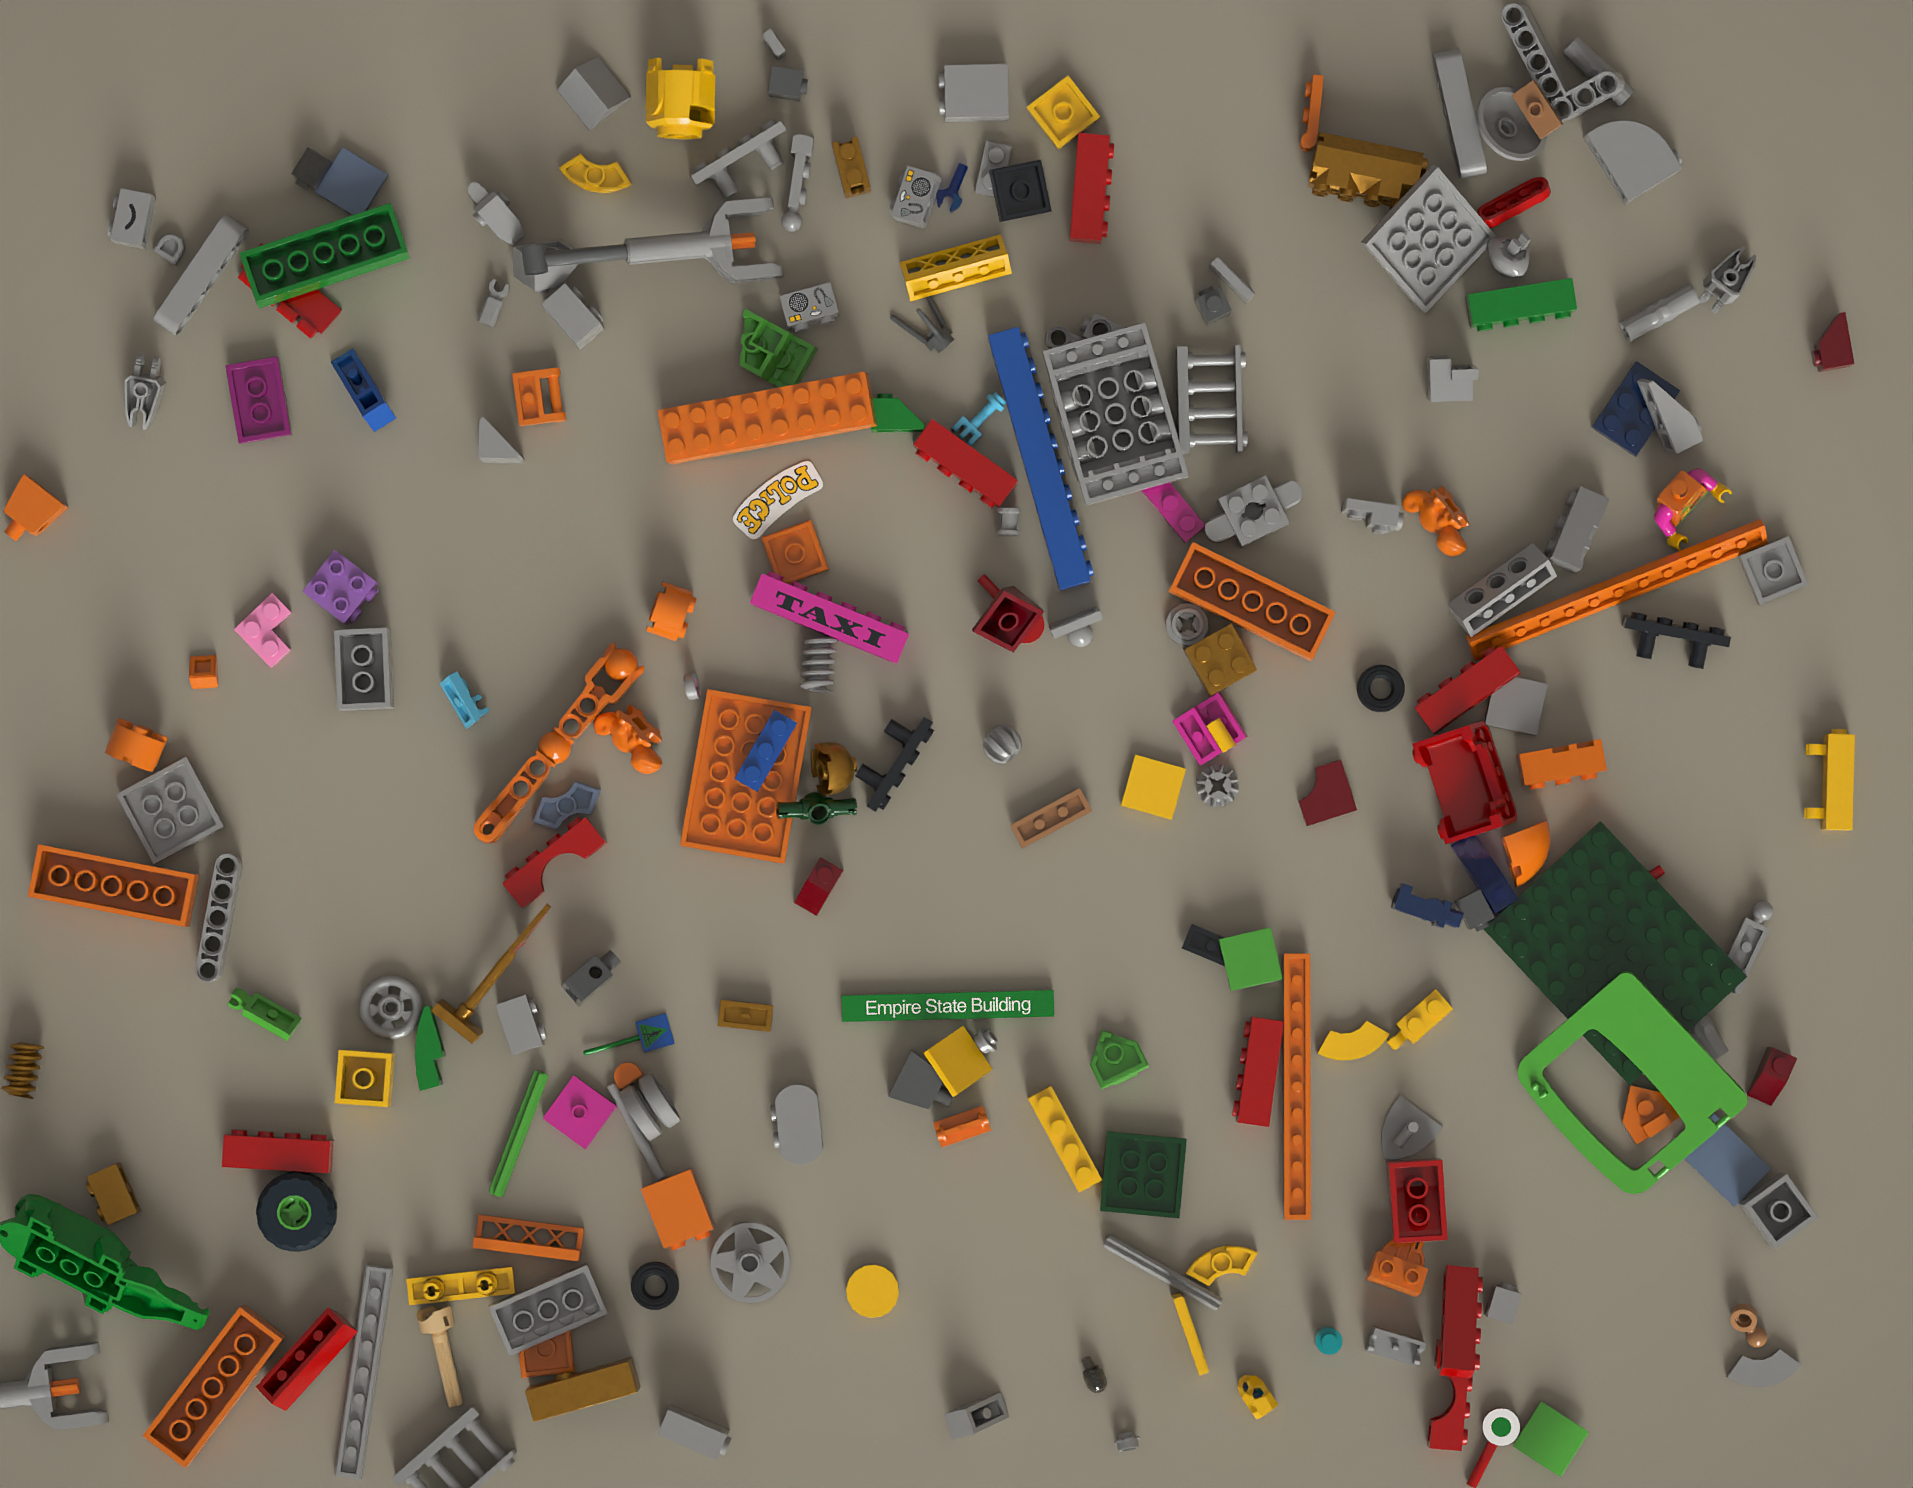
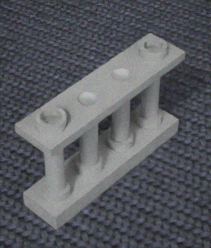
M1240 345L1234 346V355H1193V353H1188V346L1176 347L1178 439L1183 454H1189L1190 448H1195V445L1236 444V453H1242L1243 447L1248 446V434L1242 428L1241 368L1246 367V354L1241 352ZM1234 365V381L1193 382V379H1188V369H1193V366ZM1235 391V407L1194 408V405L1189 406V395H1193L1194 392ZM1201 418H1235L1236 434H1195L1190 432L1189 421Z
M474 1404L392 1478L398 1485L405 1481L407 1484L411 1483L414 1488H428L419 1477L420 1473L417 1471L425 1463L428 1467L431 1466L450 1488H464L439 1459L440 1455L437 1452L443 1446H446L448 1449L451 1448L477 1477L478 1480L469 1488H478L499 1468L504 1472L515 1462L513 1456L517 1451L513 1448L506 1454L478 1423L480 1420L477 1416L482 1411ZM464 1428L467 1431L471 1430L498 1461L487 1472L459 1442L460 1438L457 1434Z

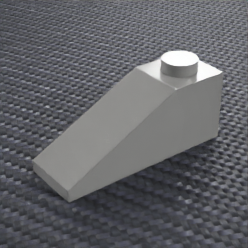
M1642 378L1637 380L1665 452L1678 454L1703 441L1700 433L1702 431L1701 425L1691 413L1654 381Z

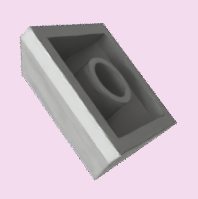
M598 57L576 67L557 89L590 131L631 99L629 94Z
M484 417L479 420L478 458L483 463L521 464L524 461L518 452Z

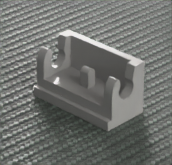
M1372 1325L1365 1351L1417 1366L1421 1362L1420 1356L1422 1351L1425 1350L1426 1342Z

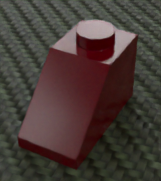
M1846 312L1839 313L1834 317L1814 345V351L1811 352L1813 365L1818 367V372L1847 368L1855 364Z
M820 857L794 903L817 916L844 871Z
M1767 1047L1747 1092V1096L1772 1106L1786 1085L1797 1058L1776 1048Z

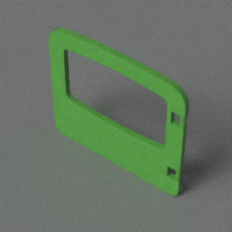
M1623 971L1534 1047L1524 1056L1518 1068L1520 1083L1554 1125L1609 1180L1622 1191L1631 1194H1638L1648 1190L1662 1176L1672 1170L1718 1131L1721 1126L1744 1109L1748 1101L1746 1092L1641 980L1629 971ZM1590 1029L1599 1031L1621 1050L1656 1086L1685 1123V1129L1639 1168H1631L1603 1144L1567 1106L1543 1075V1070ZM1721 1108L1726 1114L1715 1123L1710 1115ZM1657 1160H1660L1665 1166L1654 1174L1649 1167Z

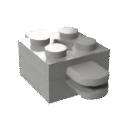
M1265 475L1217 500L1222 513L1207 521L1204 527L1205 536L1213 543H1220L1234 536L1241 549L1287 526L1290 522L1284 510L1299 503L1302 498V489L1298 483L1289 480L1272 488Z

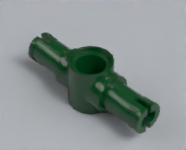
M817 792L809 793L804 799H800L799 802H777L776 804L777 819L800 818L801 820H810L815 825L824 824L834 816L857 814V801L855 798L833 800L832 797L824 798L823 795ZM821 806L818 810L812 811L815 807Z

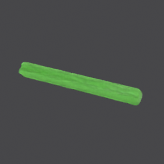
M538 1070L533 1072L489 1188V1193L497 1197L504 1196L548 1079V1075Z

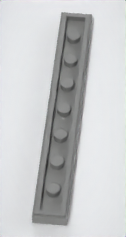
M366 1264L356 1329L358 1332L355 1335L335 1476L362 1479L393 1267Z

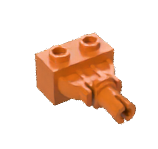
M1392 1236V1240L1387 1242L1380 1251L1373 1254L1365 1280L1412 1297H1417L1421 1294L1428 1268L1424 1267L1425 1259L1422 1252L1424 1242L1394 1243Z

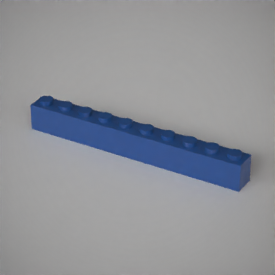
M1019 327L988 335V341L1059 591L1088 584L1091 582L1090 576H1094L1090 560L1085 561L1082 552L1087 550L1083 535L1078 536L1075 526L1080 525L1076 510H1071L1068 500L1072 499L1069 485H1063L1061 475L1065 474L1062 460H1056L1054 450L1058 449L1054 433L1049 434L1046 425L1051 423L1047 408L1042 409L1039 399L1044 397L1040 383L1035 384L1032 374L1036 373L1033 358H1027L1025 348L1029 347L1026 333H1020Z

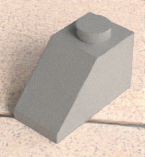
M1001 1392L962 1405L944 1414L953 1439L976 1434L1009 1418Z

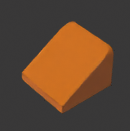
M216 655L190 656L189 680L193 689L218 687Z

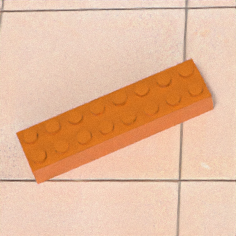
M865 371L657 410L666 462L671 465L877 426L869 374Z

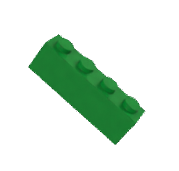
M1572 278L1472 293L1465 297L1470 329L1477 328V332L1492 330L1493 325L1503 324V328L1518 326L1519 321L1529 320L1530 324L1544 322L1545 317L1555 316L1556 320L1570 318L1571 313L1577 310Z

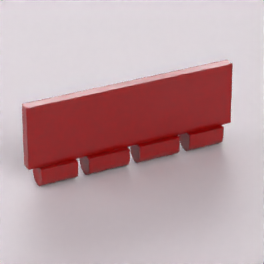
M242 264L240 267L243 271L239 274L238 279L251 289ZM318 290L284 300L276 308L292 324L300 316L302 319L296 327L310 339L317 331L322 334L342 311Z

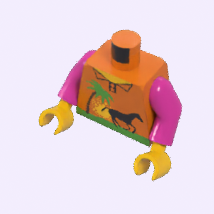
M1696 468L1689 471L1688 474L1681 470L1657 497L1654 520L1664 535L1668 537L1667 544L1678 551H1681L1679 548L1680 541L1688 544V538L1676 532V528L1708 491L1721 503H1724L1721 499V495L1724 492L1732 494L1730 489L1720 482L1717 483L1703 469Z

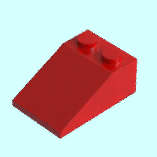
M1440 1158L1386 1161L1394 1243L1448 1240L1443 1160Z

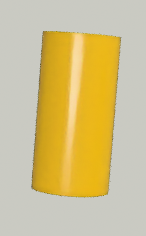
M1220 718L1206 726L1223 753L1236 745Z

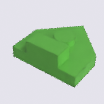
M1102 1030L1095 1053L1090 1062V1067L1101 1090L1111 1085L1116 1086L1137 1076L1138 1072L1148 1068L1149 1064L1137 1041Z

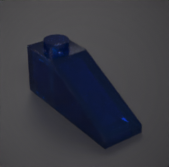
M1476 835L1459 840L1451 845L1476 888L1481 889L1492 913H1497L1518 900L1505 876Z

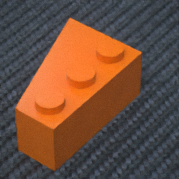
M1601 739L1516 755L1521 785H1529V790L1544 788V782L1555 780V785L1571 783L1570 777L1581 776V780L1597 778V772L1607 770Z

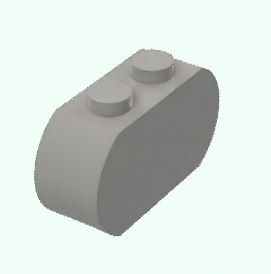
M792 1084L782 1089L775 1098V1105L770 1106L772 1121H777L778 1132H773L774 1147H780V1154L787 1161L802 1165L814 1161L823 1150L818 1094L811 1087L804 1084Z

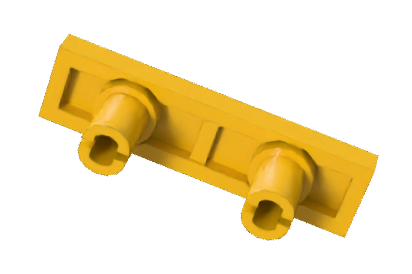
M513 1266L406 1279L409 1305L516 1293Z

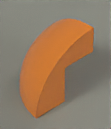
M1548 820L1501 837L1509 859L1507 865L1516 888L1531 880L1540 871L1547 859L1551 841Z

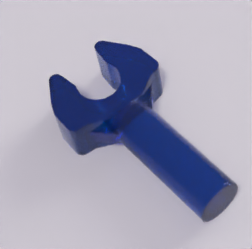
M959 163L949 187L945 190H938L936 195L938 208L941 207L946 197L953 199L950 213L960 208L962 198L959 197L958 191L968 166Z

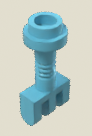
M997 392L986 397L989 402L970 421L963 416L951 428L955 433L963 426L965 430L958 437L963 440L970 433L973 437L967 441L968 445L972 446L983 435L977 428L996 409L1000 412L1004 409L1003 406L1006 404V401Z

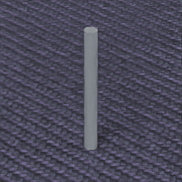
M616 1082L607 1086L656 1181L666 1175L651 1146L619 1096L620 1088Z

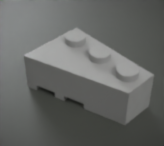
M1582 486L1578 487L1576 492L1571 490L1565 503L1569 508L1565 515H1560L1555 525L1558 533L1555 539L1550 538L1544 550V553L1548 554L1547 558L1550 563L1572 573L1582 569L1584 564L1582 560L1587 549L1589 550L1593 542L1591 540L1596 528L1599 527L1609 498Z

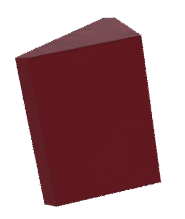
M1015 586L1004 587L972 628V631L1014 653L1044 611Z

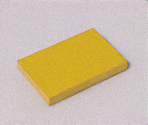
M1180 1292L1172 1294L1171 1297L1199 1376L1206 1374L1209 1369L1185 1299Z

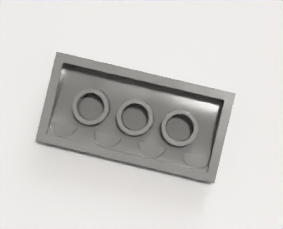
M587 1263L488 1305L509 1356L608 1314Z

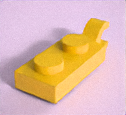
M1434 989L1395 1023L1400 1031L1391 1037L1387 1044L1393 1050L1399 1048L1407 1039L1414 1044L1450 1013L1453 1008Z

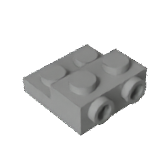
M1347 498L1343 502L1342 513L1348 514L1347 518L1352 520H1363V518L1367 517L1366 527L1372 528V533L1387 535L1390 531H1399V528H1402L1404 513L1399 512V505Z

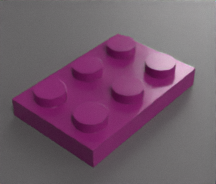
M279 357L225 365L238 443L245 444L291 436L292 431Z

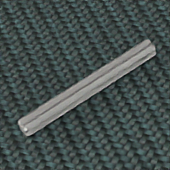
M1112 1235L1106 1237L1103 1247L1213 1310H1217L1221 1305L1222 1298L1118 1238Z

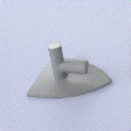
M1400 1095L1389 1110L1382 1128L1381 1145L1384 1160L1402 1159L1414 1155L1424 1149L1443 1127Z

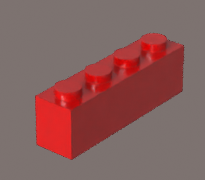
M1078 133L1069 242L1101 244L1102 237H1107L1108 222L1103 221L1104 211H1109L1110 195H1105L1106 185H1111L1112 169H1107L1108 159H1113L1114 143H1109L1110 135Z
M931 419L914 443V448L917 449L915 452L917 456L926 462L931 459L937 463L938 467L936 469L948 478L951 474L960 480L958 483L960 487L969 493L972 490L976 491L981 495L979 500L990 508H993L994 505L1000 508L1018 483L1016 478L933 419Z
M1495 646L1490 647L1481 654L1482 660L1476 664L1471 661L1460 669L1461 675L1454 680L1452 677L1447 678L1438 685L1440 690L1433 695L1428 692L1416 701L1419 705L1415 707V710L1433 735L1439 733L1521 674L1502 646L1497 649Z
M1250 1017V1022L1245 1021L1243 1037H1247L1246 1048H1241L1239 1063L1244 1064L1243 1074H1238L1236 1081V1090H1240L1239 1101L1234 1100L1232 1116L1236 1117L1237 1123L1265 1127L1270 1125L1284 1021Z
M231 1129V1134H225L223 1138L222 1167L330 1173L332 1172L334 1140H327V1135L311 1134V1139L300 1138V1133L285 1132L284 1137H274V1132L258 1131L257 1136L247 1135V1130Z
M1447 1265L1443 1273L1440 1376L1472 1378L1474 1371L1479 1370L1480 1354H1476V1344H1480L1481 1328H1477V1318H1481L1482 1303L1477 1301L1478 1293H1482L1483 1277H1478L1479 1268Z
M328 1307L260 1381L256 1388L271 1404L287 1411L358 1331L343 1315Z

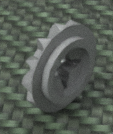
M1190 603L1180 604L1173 608L1167 617V632L1176 643L1184 646L1193 645L1205 637L1208 631V618L1205 612L1197 605ZM1195 616L1192 626L1196 633L1187 629L1180 634L1179 631L1183 624L1178 617L1188 620Z
M1211 765L1205 768L1198 776L1196 783L1197 793L1201 800L1213 807H1222L1232 802L1239 788L1238 778L1235 773L1224 765ZM1210 777L1218 781L1225 777L1226 779L1222 786L1227 793L1225 794L1218 790L1210 795L1213 784L1208 778Z

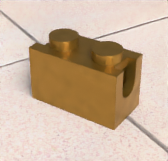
M858 136L852 137L851 141L845 143L833 142V152L845 198L870 193L871 187ZM863 185L860 188L850 189L855 186Z
M121 1162L87 1176L89 1182L86 1183V1187L92 1198L96 1197L99 1204L96 1209L102 1222L106 1221L107 1225H110L142 1211Z

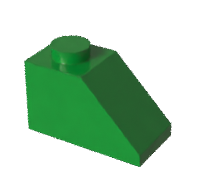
M881 393L877 394V398H873L877 426L871 427L872 433L924 431V423L898 398H892V394Z

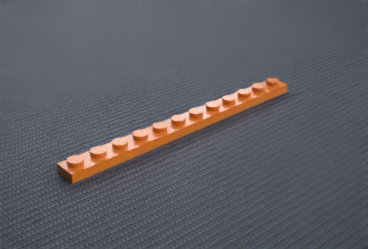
M1761 519L1485 628L1473 637L1468 635L1466 638L1471 656L1474 661L1483 658L1481 654L1492 646H1495L1496 649L1500 646L1504 649L1765 546L1768 544L1765 525Z

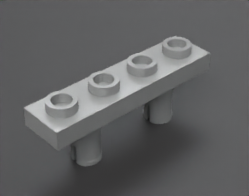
M772 119L760 127L762 131L760 134L753 137L750 133L737 141L740 145L730 151L729 147L715 154L717 160L708 165L705 160L692 168L694 174L690 177L694 184L697 185L708 177L710 179L714 178L723 195L727 198L738 191L737 186L727 171L728 165L753 150L759 151L770 171L784 163L772 144V141H774L772 138L786 130L782 121L775 123Z

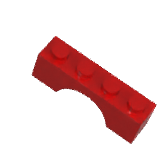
M578 817L567 825L569 831L564 835L560 836L557 833L546 842L548 847L541 853L538 850L534 851L525 859L526 865L521 869H518L516 866L504 875L507 880L502 884L521 908L527 907L545 892L542 881L543 873L547 864L553 858L561 854L572 853L587 859L607 843L588 818L585 817L581 820Z
M1436 1339L1434 1366L1437 1369L1440 1368V1339ZM1448 1376L1453 1387L1452 1401L1442 1414L1429 1419L1427 1446L1431 1449L1462 1451V1445H1467L1468 1429H1464V1420L1469 1418L1470 1402H1466L1467 1391L1471 1392L1473 1377Z

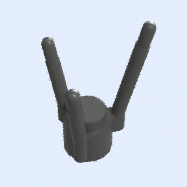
M931 296L926 298L941 327L939 325L935 327L920 308L916 310L931 330L927 335L930 340L895 315H891V320L925 344L930 351L935 349L939 353L954 341V338L951 336L953 332L947 326Z

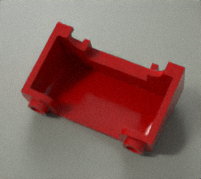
M1484 721L1412 744L1414 748L1412 755L1415 762L1422 767H1428L1444 815L1440 819V824L1437 825V830L1440 838L1444 839L1445 845L1516 822V807L1491 732Z

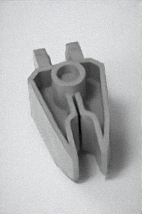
M479 182L469 183L467 193L477 204L474 207L476 212L472 216L482 227L487 224L499 239L513 246L524 236V232L517 217L507 207L510 204L509 200L501 191L497 194L494 191L489 194L484 187H481Z
M1744 246L1733 251L1703 280L1706 290L1698 301L1703 304L1710 298L1711 294L1719 300L1714 303L1711 309L1715 314L1724 304L1733 303L1741 295L1755 267V254L1746 264H1741L1738 267L1740 264L1739 256L1746 248Z
M138 353L134 373L124 380L125 415L129 427L132 428L136 425L138 411L140 410L143 413L142 430H146L157 414L166 381L162 376H159L161 357L154 356L151 362V372L147 374L143 373L145 354Z

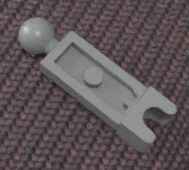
M793 134L791 155L795 157L788 212L781 219L783 228L789 232L798 230L802 225V218L798 211L800 204L805 205L807 189L803 188L804 178L809 179L811 163L806 161L807 159H812L814 148L813 136Z
M1767 901L1755 903L1752 909L1753 920L1744 917L1727 953V956L1747 976L1732 991L1734 994L1739 995L1748 979L1749 972L1770 930L1762 925L1764 921L1769 920L1773 915V907Z

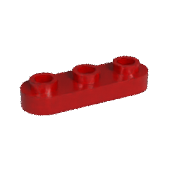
M1543 177L1532 178L1483 204L1478 208L1477 214L1489 228L1497 227L1508 219L1546 200L1551 193L1548 180Z

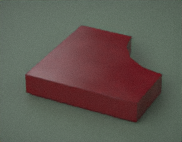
M1341 760L1315 768L1316 781L1314 788L1307 797L1298 801L1306 826L1357 810Z

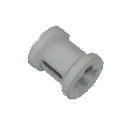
M997 508V513L1000 515L999 530L996 531V535L1020 536V531L1017 530L1020 509Z

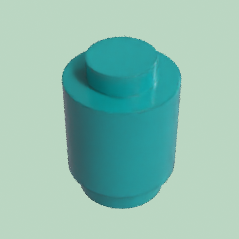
M1323 1326L1316 1331L1314 1343L1323 1354H1335L1342 1347V1336L1334 1327Z

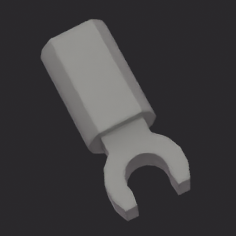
M495 279L489 284L491 294L489 297L486 296L477 320L479 323L492 328L495 326L503 305L501 300L510 291L508 284H505L503 291H495L497 283Z

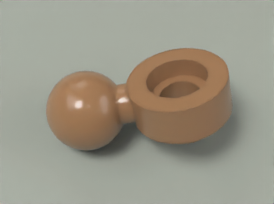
M1748 1304L1736 1305L1732 1309L1730 1316L1732 1327L1740 1332H1747L1746 1340L1750 1346L1759 1348L1765 1345L1767 1333L1763 1328L1756 1326L1758 1318L1756 1309Z

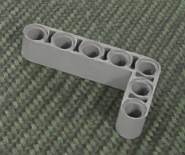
M1510 3L1503 8L1501 14L1502 21L1532 79L1536 80L1562 121L1573 119L1622 91L1625 80L1622 74L1617 71L1602 72L1570 89L1528 6L1523 3ZM1514 8H1518L1521 12V18L1518 22H1514L1511 17ZM1527 31L1533 35V41L1529 46L1523 41V36ZM1539 54L1545 58V65L1542 69H1539L1535 64V59ZM1609 75L1615 79V86L1612 90L1607 89L1605 86V80ZM1550 78H1554L1557 82V88L1554 92L1549 91L1547 87V82ZM1586 88L1592 92V99L1589 103L1584 102L1582 99V93ZM1563 101L1569 105V112L1565 116L1559 110V106Z

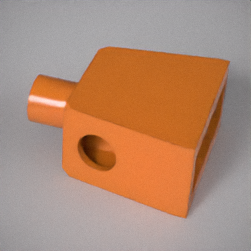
M24 474L3 512L13 519L4 532L15 541L20 538L25 530L32 535L38 536L63 514L68 507L32 478Z

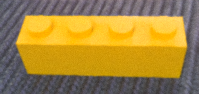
M1049 1085L1027 1097L1078 1192L1100 1182L1102 1179L1052 1086Z

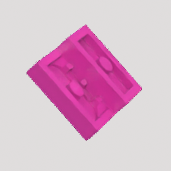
M1221 692L1216 693L1172 721L1200 766L1222 753L1206 727L1211 722L1220 718L1235 743L1248 737Z

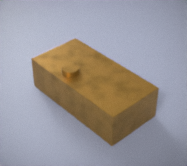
M629 1357L573 1374L571 1371L558 1374L555 1379L529 1386L525 1390L533 1422L637 1393L640 1389V1384L633 1359Z

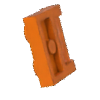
M560 368L512 373L520 427L567 420L566 412H563L558 378L561 376ZM543 378H548L552 406V413L545 414L540 381Z

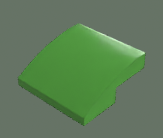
M1541 1401L1513 1447L1561 1477L1589 1432Z

